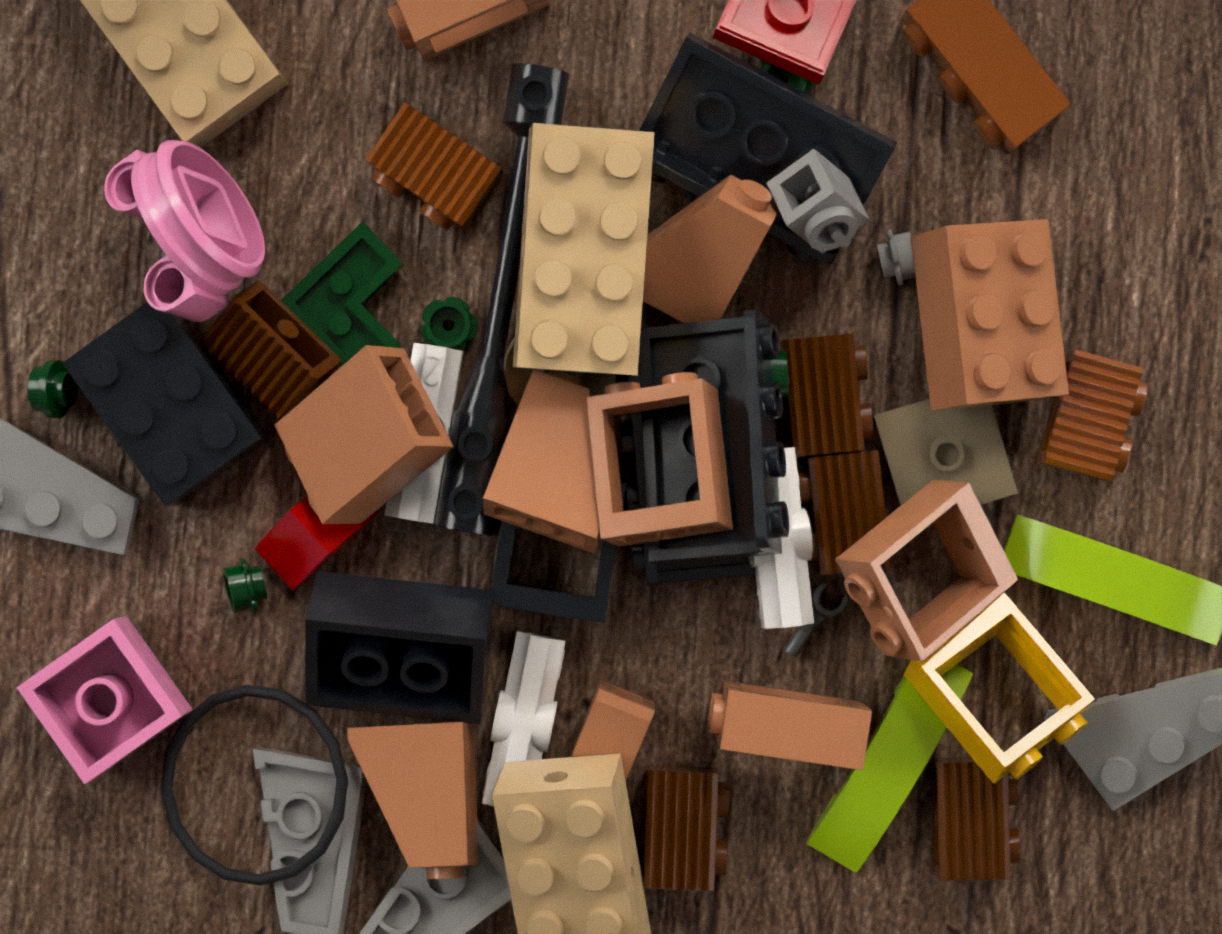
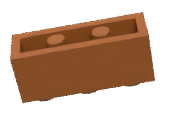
M917 0L906 9L901 17L902 22L906 25L901 32L909 46L919 57L923 58L927 54L942 71L937 76L939 83L957 104L963 100L978 117L973 122L975 129L992 149L995 150L1000 146L1008 155L1071 105L990 0Z

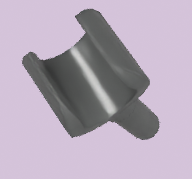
M824 582L811 591L814 623L799 626L783 648L793 657L798 654L816 627L820 626L825 618L840 614L846 607V594L840 597L833 610H827L821 606L819 595L829 582Z

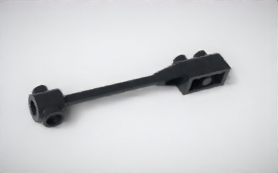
M526 63L512 64L502 123L518 139L482 352L476 359L458 409L453 413L449 438L454 447L446 454L434 525L436 527L490 536L494 535L497 519L484 515L483 496L513 422L508 417V390L506 378L504 377V356L520 267L529 129L533 123L562 124L570 74L559 69Z

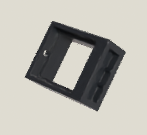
M621 482L622 501L624 502L626 483ZM501 521L491 590H494L493 606L605 623L616 545L604 540L602 542L594 595L509 582L517 526Z

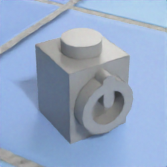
M812 149L767 182L786 226L822 254L840 246H849L851 238L857 229L870 221L849 177L815 149Z

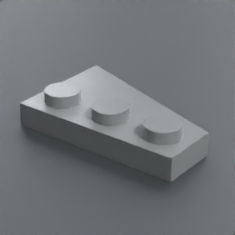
M0 416V529L127 555L140 498L83 464L73 461L46 445L47 443L3 420Z
M1222 667L1157 683L1154 688L1121 696L1117 693L1100 697L1089 706L1083 715L1088 724L1074 737L1064 743V746L1112 811L1222 744ZM1057 708L1048 710L1044 719H1049L1059 710Z
M263 747L252 749L255 769H259L264 797V800H261L263 820L268 822L273 859L270 861L272 871L291 866L315 847L333 814L336 777L331 759ZM344 762L348 776L344 819L326 853L296 877L273 882L280 928L283 932L293 934H344L367 779L360 764Z
M477 818L479 866H463L462 878L427 880V868L407 867L396 885L389 890L359 934H467L509 903L511 895L503 853Z

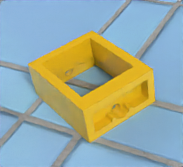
M1004 592L924 661L911 660L904 673L906 679L993 784L1009 772L1015 779L1027 773L1043 758L1038 750L1053 738L1060 745H1063L1088 724L1083 715L1095 700ZM994 636L1000 640L1059 710L1005 752L1000 749L940 677Z

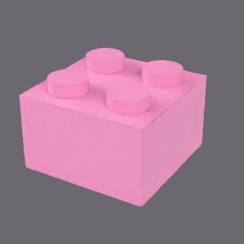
M127 615L111 620L16 687L84 784L105 773L193 710Z

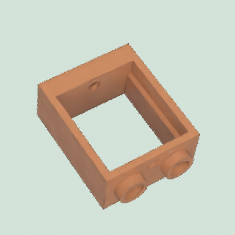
M396 0L397 4L387 8L406 51L417 47L423 61H426L545 8L550 3L549 0Z
M682 372L662 377V385L641 388L640 383L620 382L606 386L605 394L586 397L601 540L619 547L733 530L717 388L702 378L698 379L696 373ZM690 403L700 500L623 511L614 416Z
M930 481L835 559L845 577L844 586L847 593L860 605L871 626L870 635L876 646L886 656L921 662L1018 580L969 482ZM933 523L960 577L912 618L908 619L880 565Z
M724 680L723 693L711 694L707 727H709V733L716 734L719 748L722 750L863 770L872 711L859 700Z

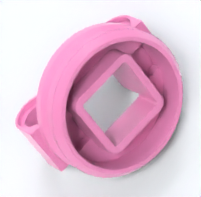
M167 140L160 144L156 153L147 154L137 149L117 163L108 173L104 191L109 205L115 210L144 220L151 234L166 254L165 257L157 261L149 269L144 281L145 298L154 309L194 322L205 321L229 305L226 294L238 288L245 277H254L260 272L265 256V241L255 212L231 175L217 160L200 147L186 141Z

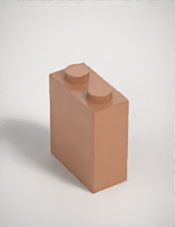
M364 346L275 424L276 430L285 446V454L291 464L294 465L308 494L309 504L318 515L322 524H361L454 447L404 348Z

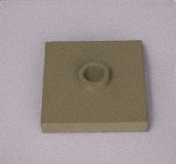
M929 398L872 415L899 507L932 480L969 482L980 505L1018 494L992 405L931 411Z

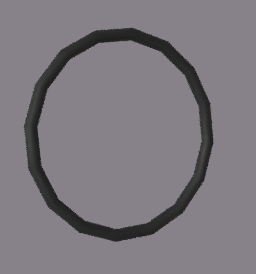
M243 685L212 694L182 719L165 751L161 793L170 828L192 860L223 880L262 886L296 877L326 853L344 819L348 776L339 741L314 708L306 705V703L285 690ZM247 696L280 701L306 717L328 746L336 777L333 814L317 845L291 866L261 874L228 869L200 851L181 824L173 793L176 756L192 725L216 705Z

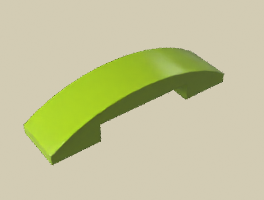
M1018 514L1015 515L1003 550L1017 576L1217 646L1222 632L1221 585L1087 537Z
M956 664L940 677L961 701L973 673ZM905 676L902 677L893 693L895 694L894 699L867 743L863 770H851L838 794L834 793L806 841L807 845L855 873L858 872L898 813L947 728Z

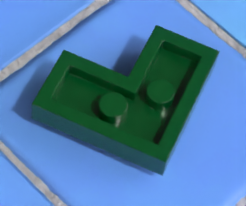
M362 221L280 301L342 360L341 367L366 345L403 348L392 334L365 308L364 304L404 264Z

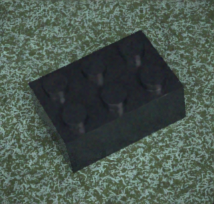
M148 302L62 363L165 507L178 506L270 440V437L205 347L201 346V341L186 320L156 310Z
M317 571L305 619L306 705L481 724L489 677L494 590Z

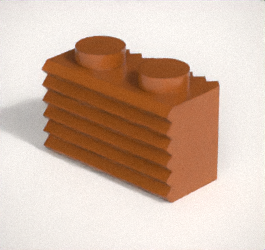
M406 102L365 159L376 170L371 177L373 182L398 199L406 190L424 202L418 212L445 231H448L453 223L465 231L504 174L502 168Z
M1076 349L1067 351L1065 364L1069 395L1054 397L1036 463L1100 481H1112L1115 471L1119 473L1124 472L1131 454L1132 440L1124 438L1130 415L1138 417L1146 400L1148 384L1140 382L1143 368Z

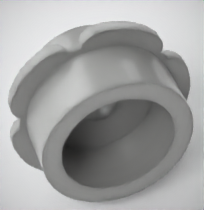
M892 229L887 231L889 242L877 244L884 279L896 276L897 284L904 285L903 280L915 278L911 233L909 231L893 235Z

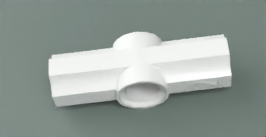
M413 343L411 363L448 436H450L464 351ZM446 454L386 502L384 515L435 524Z
M795 447L784 448L786 474L785 477L778 478L779 501H785L787 505L790 524L788 537L781 538L782 554L748 557L751 567H755L759 618L761 619V627L763 629L796 627L814 623L807 562L812 559L813 554L812 532L807 511L801 508L800 481Z
M517 631L505 691H500L490 741L494 742V747L486 774L483 804L494 807L492 794L505 762L542 759L543 752H548L558 701H554L557 681L560 679L566 640L537 633Z

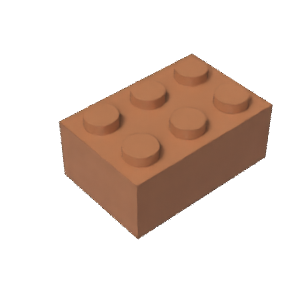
M1048 219L949 225L911 236L931 411L1029 402L1069 395Z

